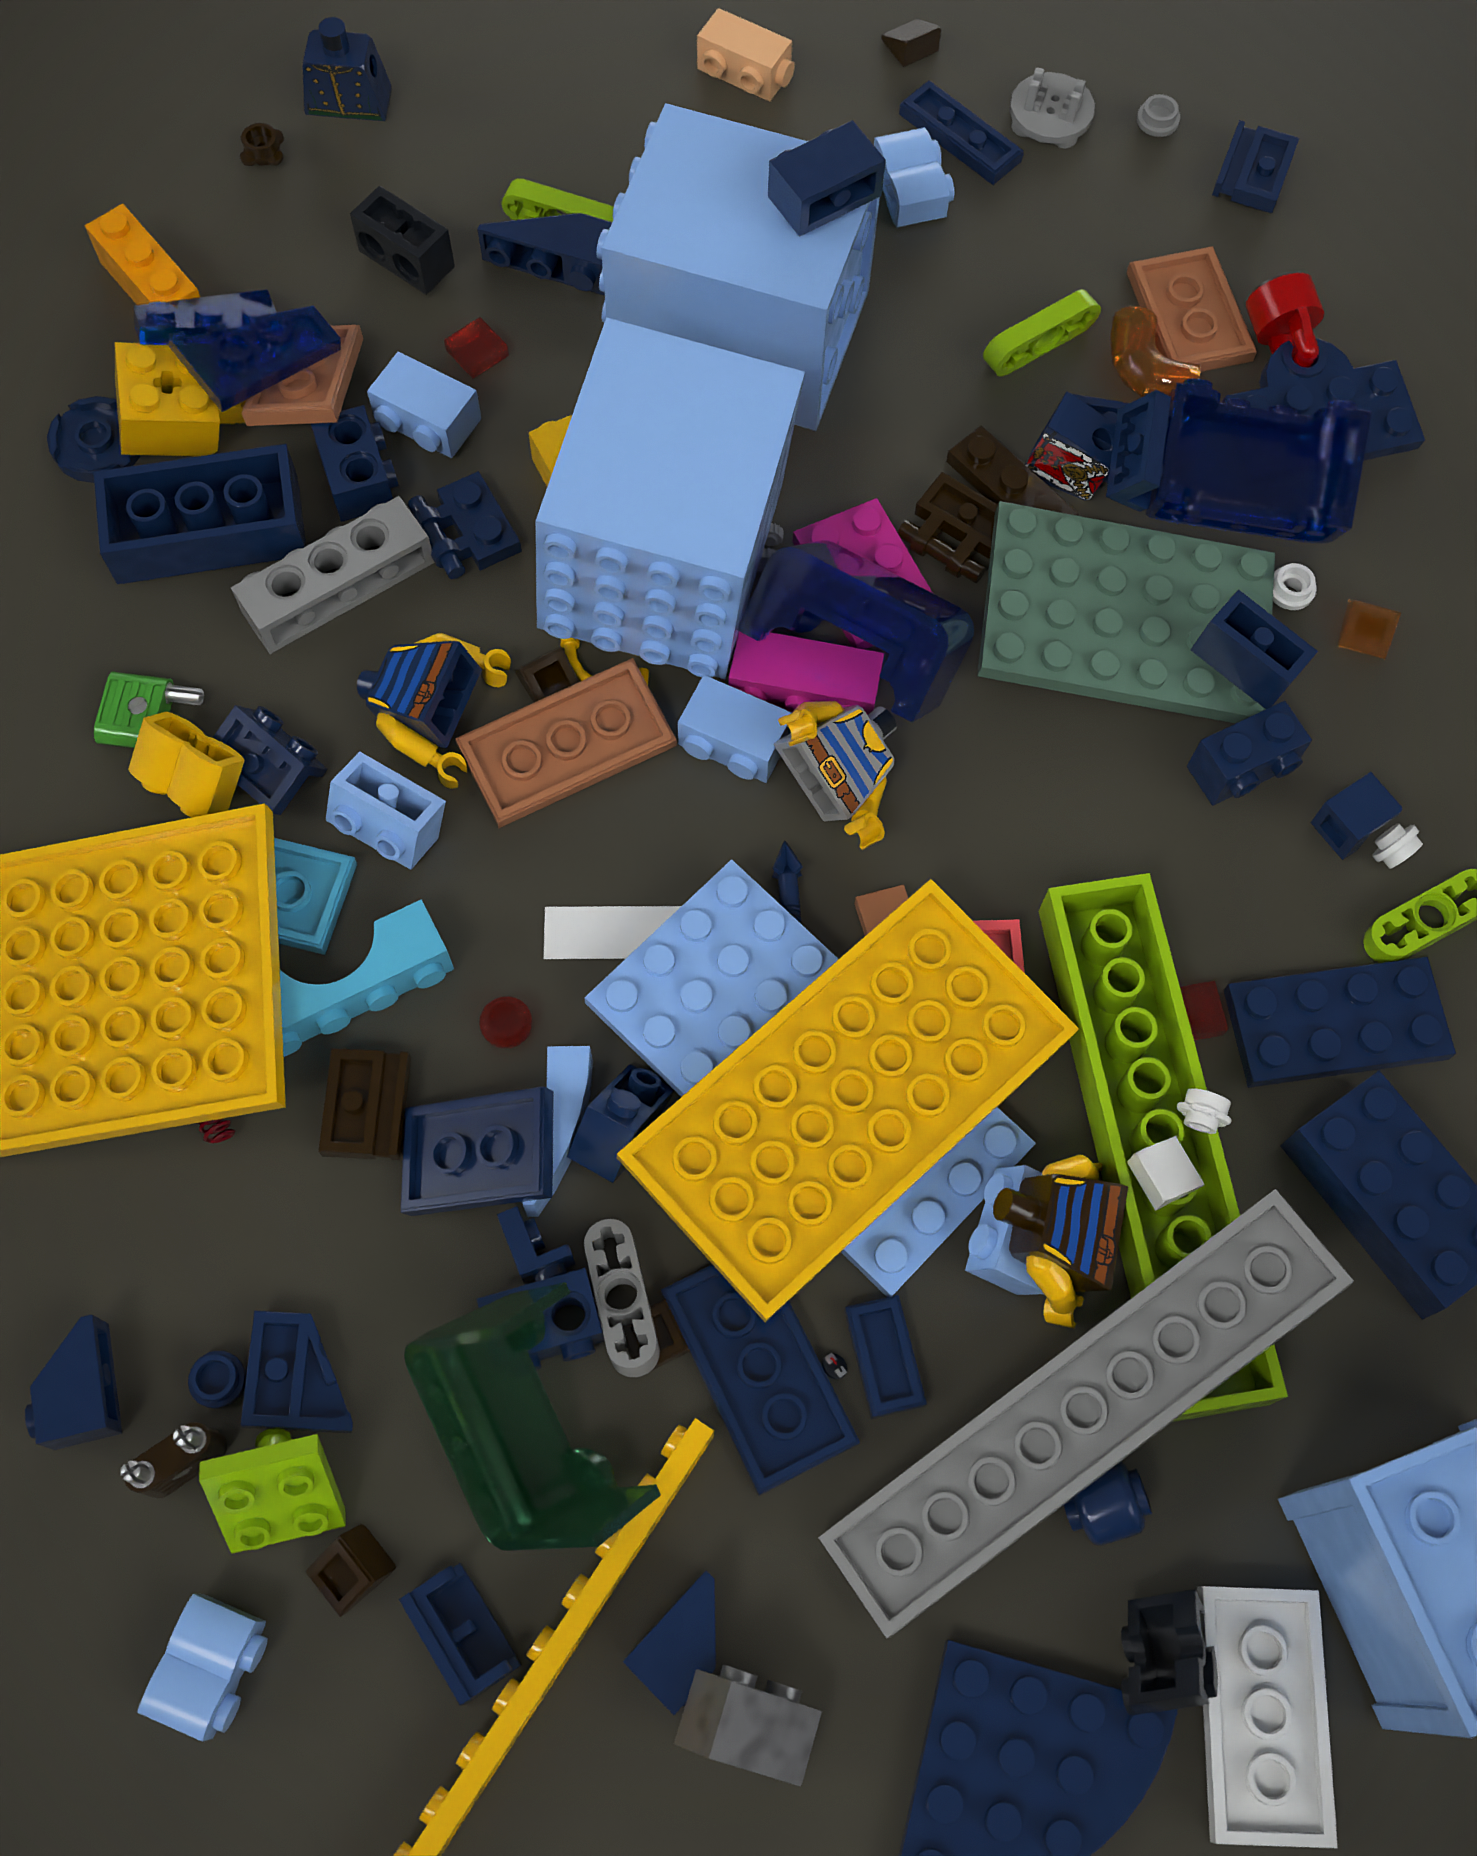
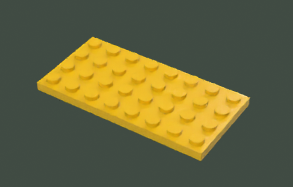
M930 879L617 1153V1159L761 1319L766 1322L1078 1032L1079 1028Z

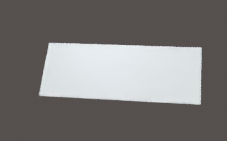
M681 906L545 907L544 959H626Z

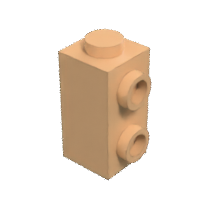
M718 8L697 35V69L741 88L750 94L771 101L781 87L785 88L789 84L793 76L795 63L791 61L792 40Z

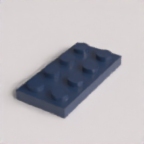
M1428 957L1230 983L1223 990L1248 1088L1449 1060L1456 1054Z

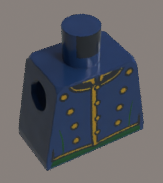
M337 17L325 18L320 22L319 30L314 29L309 32L304 53L303 90L305 115L386 121L392 86L372 37L364 33L346 32L344 22Z

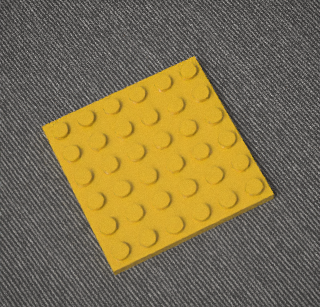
M265 803L0 854V1157L286 1108L273 811Z

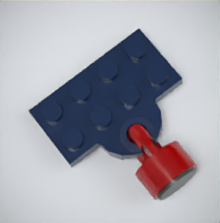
M1298 271L1282 273L1264 281L1251 292L1246 301V309L1258 342L1262 345H1268L1272 355L1262 370L1259 389L1226 395L1220 404L1248 486L1419 449L1424 443L1425 437L1397 361L1392 360L1353 368L1347 356L1330 342L1315 338L1313 329L1322 321L1324 310L1313 279L1309 274Z

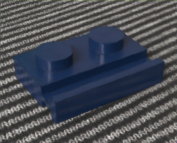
M1239 120L1212 195L1218 197L1219 193L1232 196L1231 201L1272 213L1299 138L1258 126L1257 130L1244 127L1245 121Z

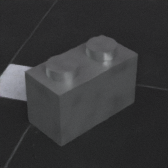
M723 1664L720 1677L696 1669L674 1744L706 1758L801 1787L822 1711L799 1704L802 1691L771 1680L767 1681L765 1692L755 1689L758 1676Z

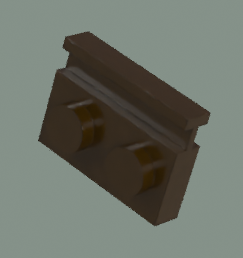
M331 1048L318 1150L322 1157L362 1159L382 1157L400 1160L411 1057L408 1052L400 1051V1054L385 1053V1051Z

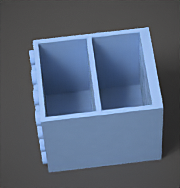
M665 103L658 121H651L645 136V150L642 157L636 156L632 162L629 173V186L626 193L620 192L616 198L611 227L609 230L603 229L599 236L596 255L598 259L602 260L603 266L599 280V290L605 293L602 322H605L607 317L804 371L805 375L794 425L816 431L869 292L880 197L799 237L768 198L769 160L777 157L783 151L792 150L808 141Z
M606 317L535 521L537 628L545 630L556 638L568 639L571 637L593 643L597 648L607 652L619 650L637 655L651 664H670L688 669L689 672L698 677L706 675L710 678L726 679L739 629L742 625L782 488L805 372Z

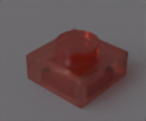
M1215 981L1180 986L1194 1040L1223 1036L1228 1030V1025Z

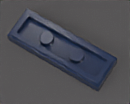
M930 80L900 103L899 115L918 129L926 128L932 140H937L940 146L992 185L1022 162L1024 150Z

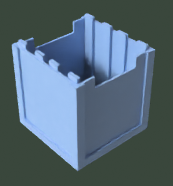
M1477 1418L1459 1425L1460 1432L1433 1442V1444L1362 1473L1302 1489L1278 1499L1287 1521L1293 1520L1376 1700L1372 1708L1382 1729L1464 1738L1477 1736Z

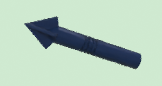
M784 841L772 868L774 870L772 878L778 879L780 905L801 923L798 877L802 876L800 870L803 866L788 843Z

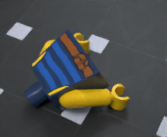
M437 633L413 644L392 646L388 649L379 671L365 670L361 672L357 680V692L361 698L366 700V706L377 717V728L394 748L424 767L429 763L437 768L440 783L447 788L455 789L458 787V781L454 777L447 775L444 770L449 766H457L467 773L465 759L455 752H448L442 755L436 750L438 747H448L482 669V677L488 685L498 688L503 687L507 682V674L502 670H496L492 667L510 670L511 659L508 653L502 649L490 650L485 655L480 653V647L447 634Z

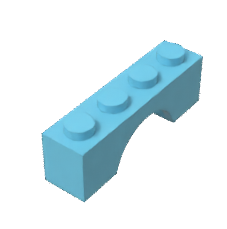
M422 899L374 921V938L371 950L360 967L349 976L336 982L314 985L294 980L280 970L283 1056L294 1053L301 1047L302 1042L320 1033L332 1034L340 1031L350 1023V1019L368 1010L380 1011L388 1008L398 1000V996L416 987L423 989L439 983L444 979L446 973L454 970L449 953Z

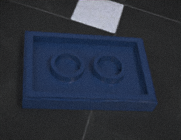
M543 1086L405 1108L401 1213L417 1216L552 1198L554 1091Z

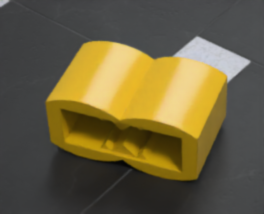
M166 711L143 718L128 770L141 782V785L146 790L156 794H167L185 815L197 817L229 810L245 760L230 746L205 736L190 721Z

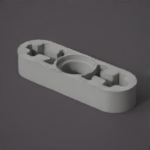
M604 1219L592 1225L587 1231L584 1239V1248L605 1345L612 1365L620 1374L627 1377H641L649 1373L658 1363L660 1357L659 1342L632 1233L625 1223L616 1219ZM614 1237L615 1242L618 1244L616 1246V1253L621 1267L613 1270L610 1269L604 1250H602L605 1246L604 1240ZM627 1284L634 1287L637 1291V1297L628 1308L617 1310L611 1308L606 1303L608 1293L615 1286ZM633 1323L637 1340L640 1345H644L639 1350L640 1357L636 1359H630L626 1352H620L627 1349L623 1325Z

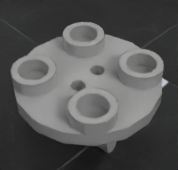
M1036 67L1034 75L1021 81L1012 93L1010 104L1012 130L1021 137H1030L1038 142L1055 144L1060 148H1071L1076 144L1078 137L1085 134L1092 124L1095 102L1091 92L1085 87L1086 81L1075 79L1061 73H1044L1045 69Z

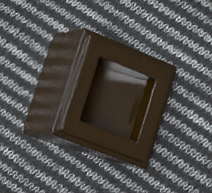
M915 19L882 34L881 40L901 65L905 67L939 51L941 28L936 24Z
M562 647L555 648L514 670L533 702H537L580 682Z
M360 1524L339 1535L305 1572L337 1614L342 1617L395 1570L396 1565L368 1528Z

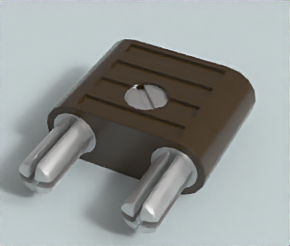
M198 1422L182 1425L180 1429L176 1428L174 1433L135 1459L128 1461V1465L123 1464L120 1474L124 1476L123 1480L130 1490L153 1498H164L198 1476L201 1461L224 1456L227 1450L225 1437L220 1432Z

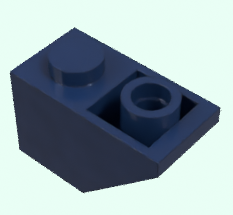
M629 1064L587 1106L567 1157L614 1183L626 1169L617 1159V1153L662 1114L674 1093V1089L662 1082L655 1073Z

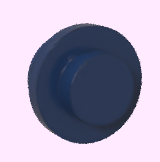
M212 1351L204 1354L194 1363L188 1376V1387L192 1397L199 1404L212 1409L224 1408L234 1403L242 1394L246 1383L244 1365L236 1356L226 1351Z

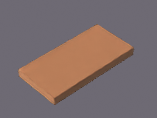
M633 658L455 738L456 744L499 828L677 746V739Z

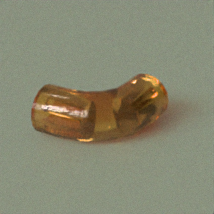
M1129 306L1118 310L1112 319L1110 342L1112 364L1123 383L1140 397L1158 390L1171 397V408L1192 410L1199 383L1200 364L1175 361L1166 358L1159 352L1155 343L1158 318L1151 310L1140 306Z

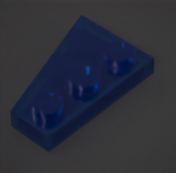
M268 289L167 302H151L133 306L134 326L140 345L283 347V328Z
M313 305L261 315L257 317L253 324L232 328L228 327L227 322L209 326L210 332L185 337L183 331L166 334L169 348L221 412L341 350L339 335Z

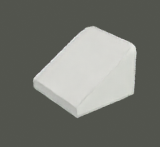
M1176 1136L1134 1153L1127 1161L1155 1211L1205 1185Z

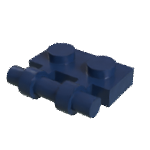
M479 471L437 489L441 506L436 508L429 506L424 496L421 495L411 498L408 502L410 511L429 537L432 559L437 567L444 568L449 579H457L465 573V567L461 561L472 557L481 571L522 552L519 538ZM454 525L460 537L455 540L447 538L443 529Z

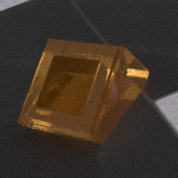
M1349 600L1338 646L1386 659L1401 612L1358 600Z

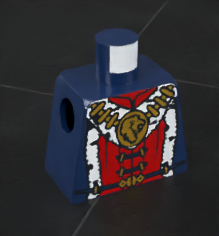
M1066 391L1037 439L1025 465L1048 486L1082 500H1090L1102 482L1108 484L1116 424Z

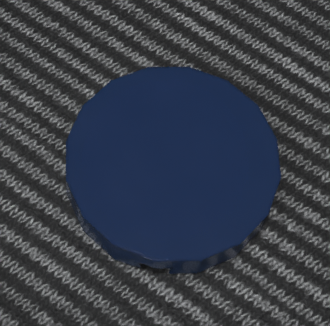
M94 396L79 399L68 405L70 410L65 412L62 417L58 413L51 421L47 434L49 452L61 471L77 481L94 483V472L131 467L141 456L121 455L117 400L114 398Z

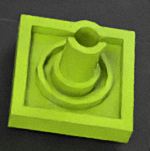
M270 1428L257 1435L255 1439L256 1449L200 1462L199 1482L231 1554L246 1550H256L266 1545L303 1536H314L324 1531L346 1526L345 1506L318 1434L292 1440L291 1434L288 1431L280 1428Z

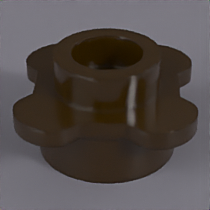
M254 123L244 129L241 135L244 151L240 154L241 162L244 165H278L283 161L284 156L282 151H280V144L284 142V136L280 130L274 129L266 123Z

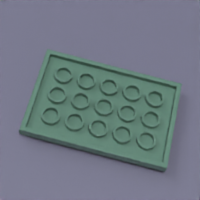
M999 501L994 517L977 676L1238 723L1266 709L1190 649L1209 622L1238 589L1272 615L1275 553Z

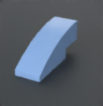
M590 1046L547 1047V1088L554 1091L552 1196L572 1161L567 1157V1154L589 1104L593 1069ZM551 1198L523 1202L527 1217H538Z

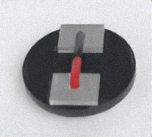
M829 1353L824 1356L822 1367L825 1373L832 1379H842L847 1374L845 1360L836 1353Z

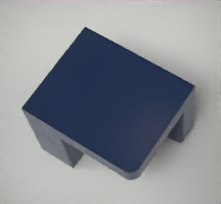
M1370 772L1327 800L1310 823L1337 855L1344 860L1356 852L1371 833L1397 817L1402 811V806L1375 775Z

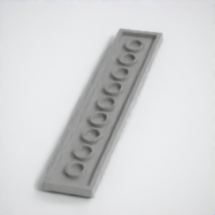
M1274 1189L818 1538L885 1637L890 1638L1351 1286L1354 1280L1278 1191Z

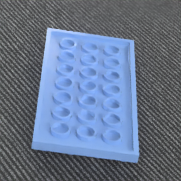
M731 859L585 997V1004L682 1097L839 959ZM997 1107L841 1253L886 1297H892L984 1199L985 1187L993 1176L994 1170L1014 1167L1036 1143Z

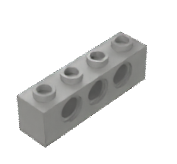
M400 496L387 503L375 505L365 515L344 526H337L331 529L324 537L308 546L289 552L282 560L262 571L248 574L240 583L232 586L231 590L242 614L268 653L271 654L435 562L431 557L432 549L428 535ZM373 547H379L375 550H368ZM339 569L336 572L327 573L330 570ZM297 592L292 596L284 597L288 593Z

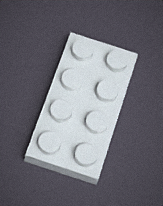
M1197 1587V1594L1205 1611V1614H1200L1201 1632L1205 1647L1214 1646L1218 1672L1217 1697L1208 1698L1210 1704L1203 1705L1210 1842L1234 1845L1338 1848L1319 1591Z

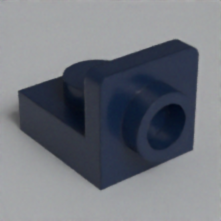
M517 1206L497 1214L517 1269L525 1285L567 1273L566 1268L575 1265V1260L568 1244L537 1256L536 1252L546 1247L534 1217L523 1221Z

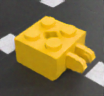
M115 342V385L121 455H212L218 451L220 424H246L242 415L246 399H243L247 398L251 384L248 378L243 377V375L215 374L212 346Z

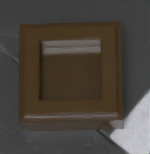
M666 1299L650 1306L660 1347L658 1363L652 1370L689 1352V1347ZM633 1323L623 1325L627 1340V1350L631 1359H636L640 1357L639 1350L644 1345H640Z

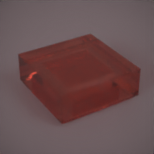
M481 317L444 340L446 351L473 379L509 356L507 344Z

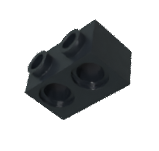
M380 185L350 213L359 252L427 295L455 267L449 230Z

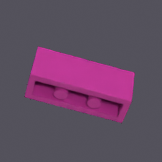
M740 627L728 685L789 712H793L803 702L836 701L843 708L859 705L868 715L875 707L884 653Z

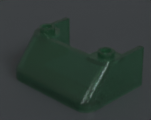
M566 1282L508 1294L426 1332L409 1343L404 1351L407 1370L475 1520L485 1538L493 1546L503 1551L599 1547L661 1496L657 1485L618 1487L614 1478L613 1467L605 1456L588 1448L571 1449L527 1351L537 1346L544 1339L545 1318L543 1311L570 1294Z

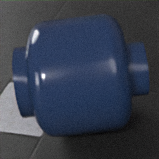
M1122 1461L1064 1504V1509L1073 1532L1084 1529L1088 1539L1095 1545H1105L1140 1534L1145 1528V1516L1152 1514V1509L1137 1468L1128 1470Z

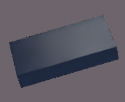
M899 1295L845 1307L844 1312L871 1419L925 1407L927 1402Z

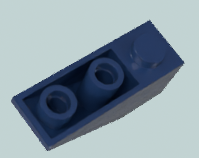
M582 213L480 224L478 236L482 260L491 262L499 267H509L532 274L540 279L553 280L573 286L581 291H590L605 296V293L599 290V280L603 266L602 260L597 258L596 251L602 230H609L612 222Z

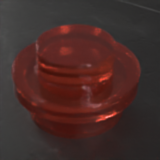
M499 997L489 1002L483 1009L479 1021L480 1029L484 1038L491 1045L498 1048H513L520 1045L529 1036L532 1029V1016L528 1007L521 1000L514 997Z

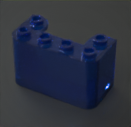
M1186 379L1184 383H1176L1168 395L1171 397L1168 417L1169 428L1166 434L1162 463L1163 474L1160 479V486L1151 491L1150 506L1146 509L1147 516L1162 521L1306 543H1330L1352 528L1371 411L1357 410L1358 405L1350 401L1334 400L1328 402L1327 408L1317 410L1312 416L1297 415V409L1289 406L1275 405L1270 406L1268 410L1250 408V402L1236 398L1223 399L1222 403H1220L1221 393L1212 389L1213 383L1207 380Z
M827 540L784 547L774 552L765 565L737 629L747 636L761 641L767 637L770 631L777 627H785L789 630L803 633L812 631L823 620H826L889 653V657L879 677L889 681L894 689L895 702L891 712L912 723L941 705L974 635L973 621L970 615L962 608Z

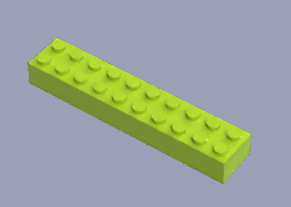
M1150 873L1048 888L1038 911L1062 1012L1079 1028L1078 1032L1069 1041L1098 1162L1102 1163V1179L1105 1182L1128 1186L1119 1250L1131 1299L1240 1216L1218 1129L1215 1134H1209L1189 1128L1183 1123L1185 1116L1177 1109V1104L1184 1102L1188 1089L1193 1088L1207 1091ZM1176 1136L1205 1185L1155 1211L1127 1161L1134 1153ZM1273 1344L1173 1422L1268 1406L1288 1397L1275 1345Z

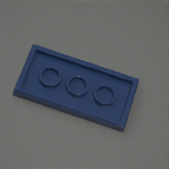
M713 1264L661 1289L663 1298L666 1299L689 1347V1352L759 1496L860 1444L789 1301L768 1321L764 1322Z

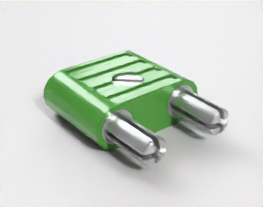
M113 671L107 678L94 725L95 742L102 745L135 748L144 717L166 711L170 712L172 702L201 705L204 699V692L201 688L174 685L171 678Z

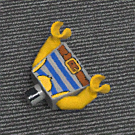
M836 701L803 702L791 714L780 717L778 719L780 726L787 724L791 734L781 738L773 745L822 820L835 821L851 818V822L844 826V831L848 835L858 833L861 841L859 847L862 850L881 841L884 838L885 831L882 822L877 817L878 808L887 783L886 775L894 766V757L883 740L897 728L894 716L881 706L876 707L867 715L859 705L843 708Z

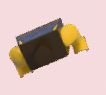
M1075 1155L1046 1165L1041 1176L1024 1178L1020 1184L1019 1192L1010 1188L1002 1189L998 1193L993 1205L995 1219L1013 1225L1009 1243V1251L1012 1257L1026 1264L1027 1273L1046 1296L1043 1312L1044 1319L1048 1323L1073 1329L1076 1326L1073 1318L1074 1310L1076 1307H1081L1084 1298L1076 1295L1075 1292L1107 1291L1112 1289L1128 1186L1123 1184L1099 1181L1098 1171H1102V1163H1093L1084 1155Z

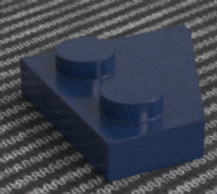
M254 1311L241 1428H280L296 1431L352 1433V1418L347 1410L337 1384V1379L311 1314Z

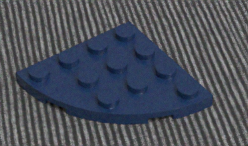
M946 1640L899 1856H1091L1126 1823L1146 1795L1160 1769L1171 1740L1178 1709L1130 1716L1124 1705L1122 1690Z

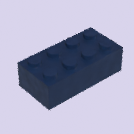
M287 444L94 472L100 554L117 585L282 560L289 552L306 547L298 476Z
M1380 1070L1299 1128L1280 1145L1422 1320L1446 1309L1477 1285V1185Z

